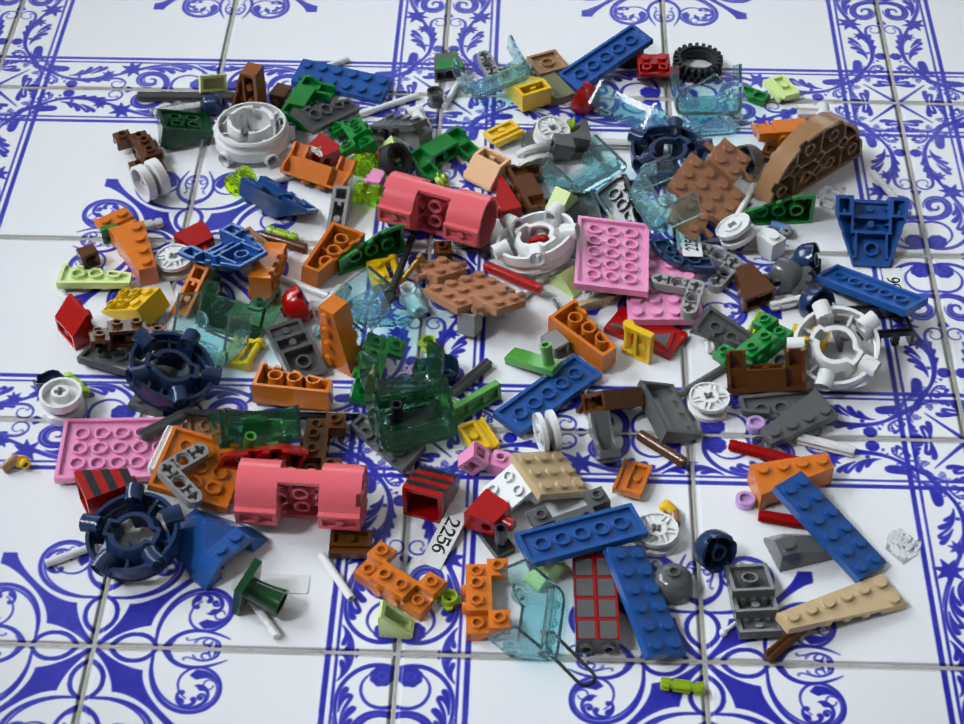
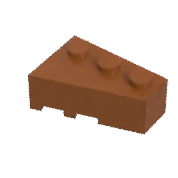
M251 62L245 65L239 74L231 106L244 102L267 103L263 65Z

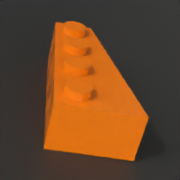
M144 221L108 228L112 246L117 249L119 256H122L125 264L131 269L139 284L146 286L160 283L157 265Z
M332 221L303 263L301 282L318 288L338 271V260L365 241V233Z
M265 241L263 247L268 251V255L255 262L248 276V296H251V304L273 306L280 285V277L283 275L288 259L287 243Z
M332 294L318 306L322 357L326 365L332 366L351 377L354 367L358 365L356 357L359 350H362V347L356 341L358 334L352 326L354 320L349 303Z
M574 298L548 317V332L557 329L570 341L569 348L599 371L604 372L615 363L617 347L603 331L601 332L598 329L597 323L587 316L586 310L584 308L581 309L578 305L579 302Z
M261 361L252 382L253 403L330 411L334 399L333 381L311 374L303 376L300 371H285L281 366L275 365V367L268 366L267 362Z
M828 453L749 464L747 482L751 492L756 496L758 510H763L772 503L773 505L781 503L771 492L772 489L800 471L817 488L831 484L834 466Z

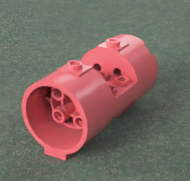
M398 171L391 172L383 186L386 188L383 198L380 197L379 204L377 205V221L391 225L402 223L406 229L442 236L443 239L479 249L485 248L488 244L497 220L498 201L496 197L464 188L456 190L431 183L429 179Z
M241 458L235 481L234 516L236 524L277 526L283 517L318 519L319 529L361 531V527L365 523L368 504L367 465L324 463L322 470L313 468L296 469L294 467L287 468L286 460Z

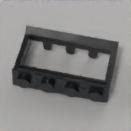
M869 304L846 306L863 314L873 311L878 318L898 317L902 328L877 330L880 344L882 338H890L891 345L897 346L900 337L905 336L908 345L913 346L916 331L913 330L908 316L900 317L896 313L885 311L880 307ZM834 321V324H840L843 321ZM832 331L838 352H843L844 341L849 340L837 336L836 331ZM856 332L863 342L864 338L858 332Z

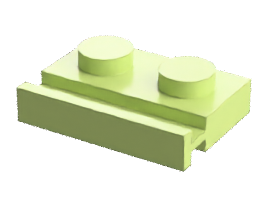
M784 74L771 77L767 81L763 79L762 85L778 103H781V100L788 101L800 96V91Z

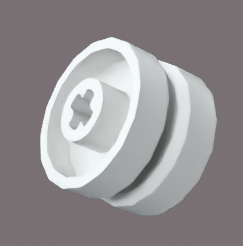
M155 157L144 161L143 165L137 164L131 167L130 176L139 196L145 202H150L156 199L158 195L163 196L171 191L169 176L161 162Z
M69 377L54 378L43 384L40 388L38 397L43 416L50 425L63 427L65 419L83 418L85 415L86 404L80 383L75 379Z

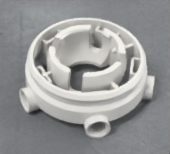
M244 102L231 106L221 113L212 128V137L215 138L216 148L220 153L218 160L224 167H228L234 162H264L268 168H274L280 162L278 155L286 150L290 141L296 140L294 126H289L285 114L279 108L264 102ZM276 123H277V125H278V134L275 135V132H276ZM249 128L252 131L248 133L249 143L242 142L241 130Z
M555 201L545 211L530 213L520 218L512 214H506L502 219L504 229L498 235L496 243L490 247L496 260L501 259L509 270L521 275L541 274L561 266L572 257L576 250V239L580 238V226L578 223H574L573 219L565 213V207L560 202ZM544 232L550 239L545 243L540 241L531 244L526 243L529 238Z
M820 299L812 304L813 312L800 322L793 337H787V348L805 347L804 336L806 335L809 338L808 355L810 356L812 368L809 371L806 369V380L814 385L816 389L828 392L849 390L862 384L869 376L874 377L882 366V362L879 361L880 337L876 329L881 323L877 315L873 311L863 314L846 306H830L827 299ZM834 321H845L847 324L846 326L834 324ZM852 324L856 325L855 329L865 341L871 340L874 349L873 357L865 354L862 339L851 329ZM836 331L837 336L844 337L853 343L852 350L856 353V357L852 361L846 357L839 360L827 358L820 350V341L827 338V333ZM838 372H845V378H849L857 372L858 376L854 378L836 381V374Z

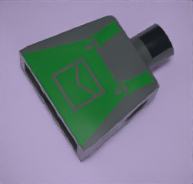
M442 50L440 54L434 55L435 83L456 81L458 76H462L465 80V65L457 52L449 53L447 50Z

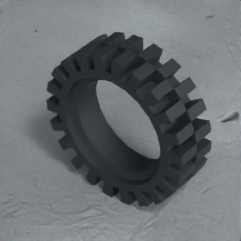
M688 43V47L684 44L682 48L678 47L674 51L672 70L676 77H680L682 81L686 79L688 83L692 80L693 84H697V81H700V84H704V81L710 83V79L715 81L722 73L723 55H721L720 51H717V48L714 47L712 49V45L705 47V43H702L701 46H699V43H695L694 46L692 43ZM702 59L710 62L712 65L704 68H695L686 65L684 61Z

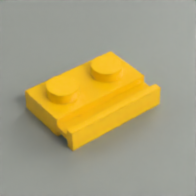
M511 119L483 131V137L492 145L494 144L496 148L525 135L524 129H520V126Z
M483 416L480 417V420L476 421L474 419L457 425V432L467 448L472 445L474 440L490 449V452L493 448H500L498 439Z

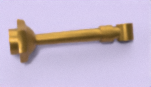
M422 253L416 255V260L411 263V266L400 278L396 298L400 296L398 289L400 285L418 268L420 263L426 260Z

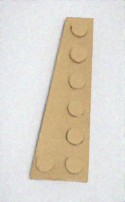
M881 573L778 612L775 619L788 635L815 629L816 627L830 626L832 622L843 621L844 623L851 621L855 617L867 618L874 613L886 614L904 610L907 603Z

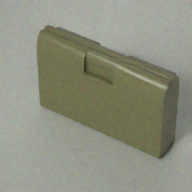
M556 72L539 77L544 78L552 87L551 104L553 106L572 101L576 93Z

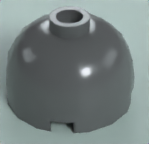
M751 144L737 146L738 149L751 158L746 171L753 177L757 176L764 167L765 160L762 151Z
M667 563L656 570L654 580L659 587V591L662 592L667 606H670V604L681 606L691 599L694 580L692 574L685 566L677 563Z

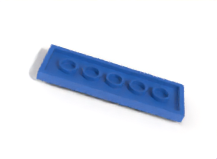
M632 23L557 74L572 90L577 92L579 88H583L584 85L582 83L585 80L593 85L653 44V38Z
M304 58L291 79V85L297 86L304 74L312 75L321 82L335 85V95L378 105L383 104L393 84V78Z
M839 264L814 276V282L822 287L831 288L838 293L849 295L853 299H859L869 305L880 307L882 310L896 313L900 317H906L928 305V297Z
M573 354L562 362L563 367L553 377L544 375L493 411V418L521 438L533 429V413L540 412L544 418L545 410L552 409L554 412H557L602 379V372L576 354Z
M802 471L774 486L771 492L855 583L865 580L886 565V560Z
M632 503L516 532L514 533V539L529 569L601 551L605 547H616L648 538L649 532Z
M605 547L603 551L604 557L644 660L683 658L686 655V650L664 596L655 583V574L644 547Z

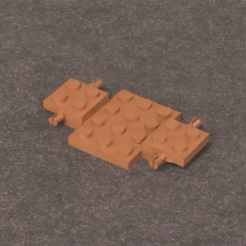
M725 137L716 146L708 140L704 143L703 146L710 151V156L706 162L691 152L665 187L666 191L678 199L675 203L668 197L662 201V203L670 208L669 215L665 220L692 242L701 233L709 240L713 237L714 234L706 228L707 223L716 229L720 221L735 213L742 200L746 197L733 184L741 176L748 182L753 179V176L746 171L751 158Z
M439 256L437 259L426 260L420 263L418 268L415 269V272L418 274L413 276L414 281L425 280L426 285L429 286L423 288L422 295L456 315L472 311L474 315L480 314L485 317L492 314L497 317L526 306V300H524L526 298L525 292L515 293V289L508 286V284L496 280V278L485 274L483 271H475L472 274L466 275L467 262L464 260L453 262L445 256Z

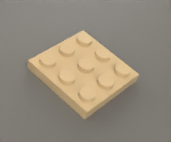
M561 451L512 453L509 458L538 501L582 498L583 492L589 491Z

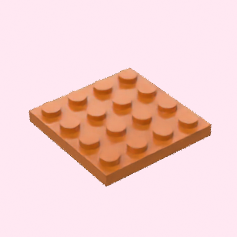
M173 425L149 480L147 490L177 498L158 478V466L161 462L191 445L203 443L209 448L207 460L186 472L185 475L202 492L203 497L200 506L226 513L235 492L237 470L217 468V464L224 452L236 451L239 445ZM181 459L178 461V463L181 465H187L188 461ZM176 482L174 484L178 488H182L185 486V484L182 482Z

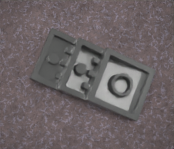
M295 318L265 328V334L283 370L289 372L293 370L300 371L303 376L310 374L320 376L329 372L315 340H312L301 318Z
M767 563L725 565L729 599L739 640L782 637L783 628L775 619L776 614L779 612V607Z

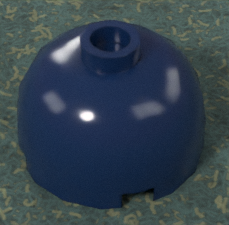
M810 242L798 246L790 259L802 267L810 266L812 272L809 275L813 279L815 275L821 273V258H818L817 253H820L818 244Z
M815 286L806 289L798 301L800 315L805 318L813 312L812 304L820 299H827L830 306H832V302L835 303L834 294L822 287Z
M720 529L704 531L694 544L696 561L707 571L713 573L723 571L724 567L722 566H725L728 562L731 564L737 553V543L733 540V537Z

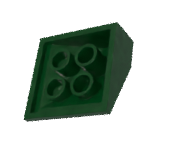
M157 108L160 147L165 149L179 148L213 135L212 126L205 112Z

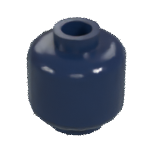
M219 93L208 94L203 97L200 107L208 116L220 115L226 109V101Z

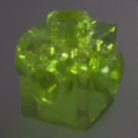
M367 152L354 154L352 160L358 161L354 172L355 176L366 178V175L370 174L372 168L378 169L375 154Z

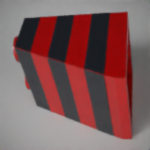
M419 465L402 486L403 514L440 524L459 489L458 475Z
M128 469L77 470L73 472L80 501L88 514H95L105 503L125 494L128 483L137 482L136 477L131 476Z

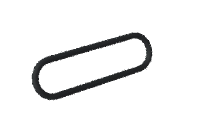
M547 632L540 636V646L578 685L588 687L595 682L596 674L558 635ZM550 635L554 636L592 674V681L581 683L543 645V638Z

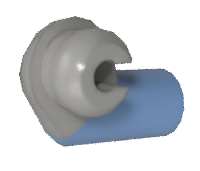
M772 220L770 228L779 231L785 238L792 236L793 231L789 224Z

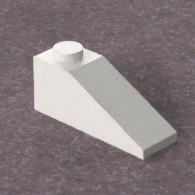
M754 225L756 234L748 244L770 262L784 255L786 238L775 229Z

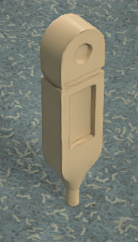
M601 293L578 301V305L581 309L584 308L586 312L610 304L615 297L620 295Z

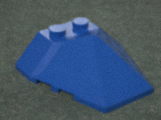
M260 176L258 181L250 177H242L240 180L239 196L244 198L243 201L250 205L255 204L271 218L316 213L319 211L318 208L304 199H299L292 191H286L283 189V185L267 176Z
M854 195L835 196V214L852 266L889 268L908 217V197H890L889 200L854 199Z
M233 222L219 229L221 242L204 251L196 246L189 245L177 252L178 256L195 264L230 274L268 255V251L259 242H255L254 237L248 235L244 227Z
M194 509L184 517L185 521L180 523L182 541L177 555L182 565L187 569L192 581L205 591H208L222 579L221 567L244 548L254 553L268 539L252 527L236 524L234 521ZM167 530L166 533L168 535V540L170 541L171 536L169 531Z

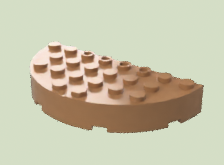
M832 112L812 116L805 122L800 123L786 137L776 151L770 155L769 161L753 192L754 198L771 203L798 195L862 155L863 143L859 137L861 134L859 129L848 120Z

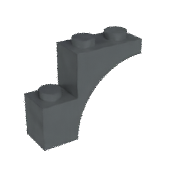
M581 119L576 131L573 133H554L549 143L551 146L549 153H552L554 158L569 161L575 152L588 151L593 143L588 121Z
M610 410L587 413L590 437H593L595 460L601 459V463L615 462L617 457H621V450L615 441Z

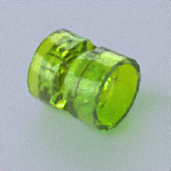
M242 165L236 169V172H232L224 178V185L233 196H239L240 180L242 177H250L257 181L254 171L247 165Z
M357 181L353 189V202L359 204L367 202V205L377 207L380 197L383 196V186L374 183L369 185L368 182Z

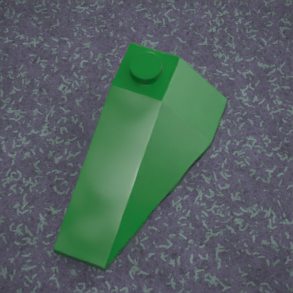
M816 194L795 195L743 210V213L748 214L751 222L758 226L771 225L772 220L786 224L812 223Z
M400 223L377 232L338 260L339 275L341 276L366 267V261L387 258L390 254L398 255L403 253L404 225Z

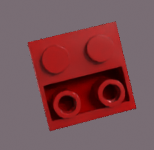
M637 54V80H669L671 78L672 70L669 54Z
M69 294L55 315L57 330L76 351L90 344L88 341V329L94 328L91 321L93 319L92 313L89 309L84 308L80 299H76L72 294Z

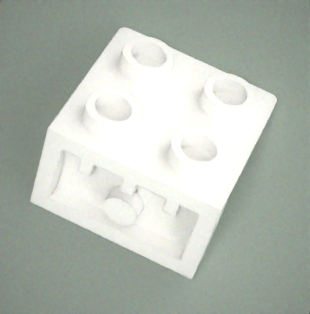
M513 464L482 489L483 492L487 488L508 502L511 506V511L524 500L527 502L532 501L535 505L542 501L537 500Z

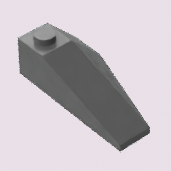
M783 533L763 539L779 572L833 560L811 534Z

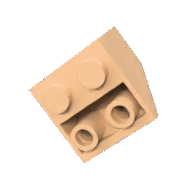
M484 145L473 154L463 174V179L491 192L498 185V176L502 175L505 180L508 178L506 166L511 165V158Z

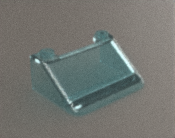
M717 73L712 74L681 93L675 100L678 115L683 120V127L693 130L701 137L733 135L741 130L740 124L727 111L724 113L722 111L721 103L725 104L729 101L730 90Z
M595 134L592 137L588 150L582 156L584 167L567 176L549 159L546 161L540 179L550 187L555 188V186H558L567 191L586 194L610 181L618 173H624L627 169V164Z

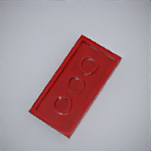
M621 306L604 327V333L623 341L624 330L611 327L610 324L614 323L623 326V322L627 320V308L625 306ZM637 325L651 332L676 331L669 351L654 342L653 353L668 360L674 356L688 338L687 332L670 325ZM632 334V338H631V344H632V345H633L634 334Z

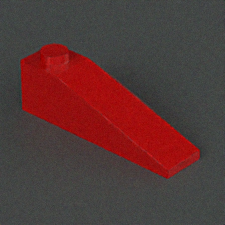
M279 443L224 452L217 464V468L237 470L241 458L286 460L287 468L294 467L300 469L308 456V450L299 445Z

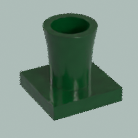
M254 558L234 589L231 613L239 616L249 601L264 609L273 617H276L287 599L289 590L261 581L260 575L263 561Z

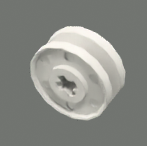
M543 116L536 123L533 139L535 143H550L554 133L569 134L571 133L570 127L561 118Z
M546 142L536 143L516 151V158L523 159L518 163V166L539 164V167L552 162L554 160L553 154L547 153L551 149L550 144Z
M735 213L720 221L716 226L715 233L718 239H720L722 247L733 250L749 243L755 236L756 229L748 214Z
M169 244L157 251L155 262L161 278L168 281H181L188 277L194 263L177 254L178 251L187 247L186 245Z
M701 382L691 388L687 408L689 414L694 419L704 423H716L726 417L729 409L730 395L723 386L713 382Z
M552 409L545 410L544 418L540 412L533 413L532 426L539 450L549 451L550 445L554 451L561 450L562 436L555 412Z
M649 512L642 515L640 518L649 534L648 538L635 541V546H643L647 556L654 558L665 557L671 554L678 544V523L673 517L662 512Z

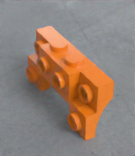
M806 119L772 120L771 126L768 120H765L764 124H755L754 121H751V129L758 142L773 141L774 144L780 145Z
M294 141L288 156L282 163L281 173L299 178L300 183L310 185V183L316 184L315 188L324 191L325 188L333 190L334 185H348L350 177L353 178L358 161L340 156L336 167L333 168L309 160L308 157L312 147Z
M380 540L367 553V559L353 572L354 580L371 590L375 596L382 597L391 605L421 622L428 615L435 600L447 587V581L431 571L420 581L412 578L390 564L397 556V550Z
M508 558L487 559V564H465L466 585H462V598H466V602H462V615H466L467 642L481 641L495 634L511 633L510 610H492V582L509 580Z

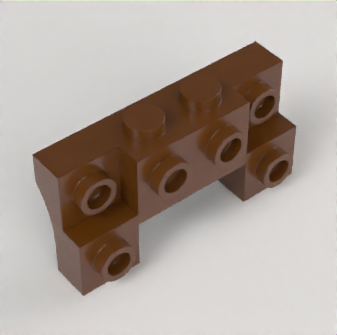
M127 129L112 134L113 142L117 144L118 151L132 148V153L136 160L128 162L129 171L131 167L137 164L143 165L144 161L155 157L161 162L168 174L167 167L162 160L164 159L162 150H158L156 140H153L145 130L130 134Z
M513 164L506 166V175L511 182L510 189L520 202L523 211H527L528 214L545 211L550 197L544 198V193L539 186L540 183H544V173L539 172V164L530 166H517Z
M139 317L125 320L113 319L112 321H107V328L94 327L93 329H88V341L91 352H95V344L106 343L107 350L133 347L135 343L131 340L132 336L141 327H144L149 333L167 331V327L164 323L158 322L146 324L145 318Z
M805 347L785 348V363L747 365L746 350L726 351L727 390L729 393L761 394L763 392L807 390Z
M326 413V418H307L304 436H300V446L308 450V456L301 469L313 468L322 470L324 463L342 464V458H328L330 436L346 435V413Z

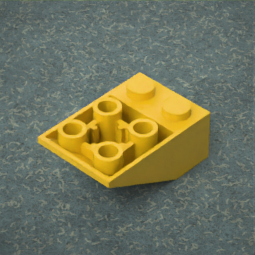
M526 75L499 84L521 112L551 104L552 87L544 78Z
M160 287L124 288L118 292L116 298L107 302L106 307L101 312L114 319L121 320L134 317L145 318L146 324H151L170 304Z

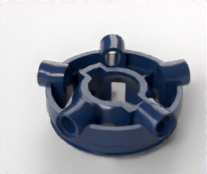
M678 116L670 117L668 124L655 125L643 130L632 127L627 137L628 142H631L630 158L634 172L641 179H647L650 184L661 187L668 185L691 152L706 162L707 154H710V151L703 145L707 140L713 144L712 138H702L693 130L683 127V120ZM664 144L672 145L673 157L663 156Z
M141 327L134 333L131 339L135 344L127 360L125 378L134 394L147 405L163 411L177 412L188 406L190 408L197 406L208 394L212 384L218 386L222 376V369L214 366L210 354L198 343L201 335L196 329L187 328L183 334L170 331L149 333L144 327ZM187 364L189 372L181 378H170L163 375L158 370L157 365H166L178 371H183ZM149 379L151 381V387L147 386ZM197 385L198 393L189 396L192 393L194 386Z
M130 482L126 485L125 494L111 499L100 507L95 514H82L79 521V529L81 532H86L85 545L93 561L90 564L91 569L101 577L107 576L120 582L143 581L162 572L175 559L181 546L182 532L180 523L184 522L185 518L179 503L171 505L165 498L157 494L144 492L145 486L142 483ZM158 513L162 514L165 525L171 536L170 541L168 540V535L165 529L163 528L160 520L156 518ZM131 519L135 529L147 527L155 535L152 540L144 539L134 546L120 545L118 541L126 534L121 523ZM105 541L107 551L102 550L100 553H98L99 544L103 545Z

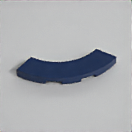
M669 239L651 240L653 251L667 264L691 273L716 274L717 269L712 257L683 256L671 244Z

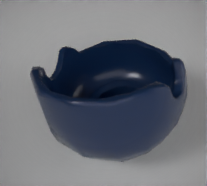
M52 369L42 374H37L36 381L33 379L32 382L39 391L43 384L49 380L64 376L60 371Z

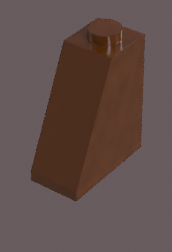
M752 262L736 267L734 283L742 313L769 304L770 301L774 300L776 288Z
M642 387L602 390L581 396L584 415H587L589 412L607 410L613 412L644 406Z

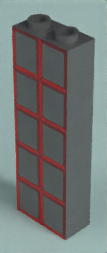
M604 550L572 558L575 653L612 654L619 653L618 593L603 554Z

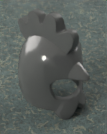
M783 256L777 259L769 273L763 274L771 283H781L778 295L785 292H792L794 296L800 295L801 291L804 292L809 288L807 283L813 281V277L809 275L812 272L810 266L802 267L794 260Z

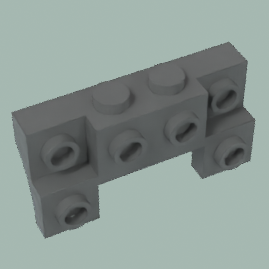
M602 486L583 492L586 506L552 517L547 507L543 506L527 512V519L532 528L609 509L611 508V500Z

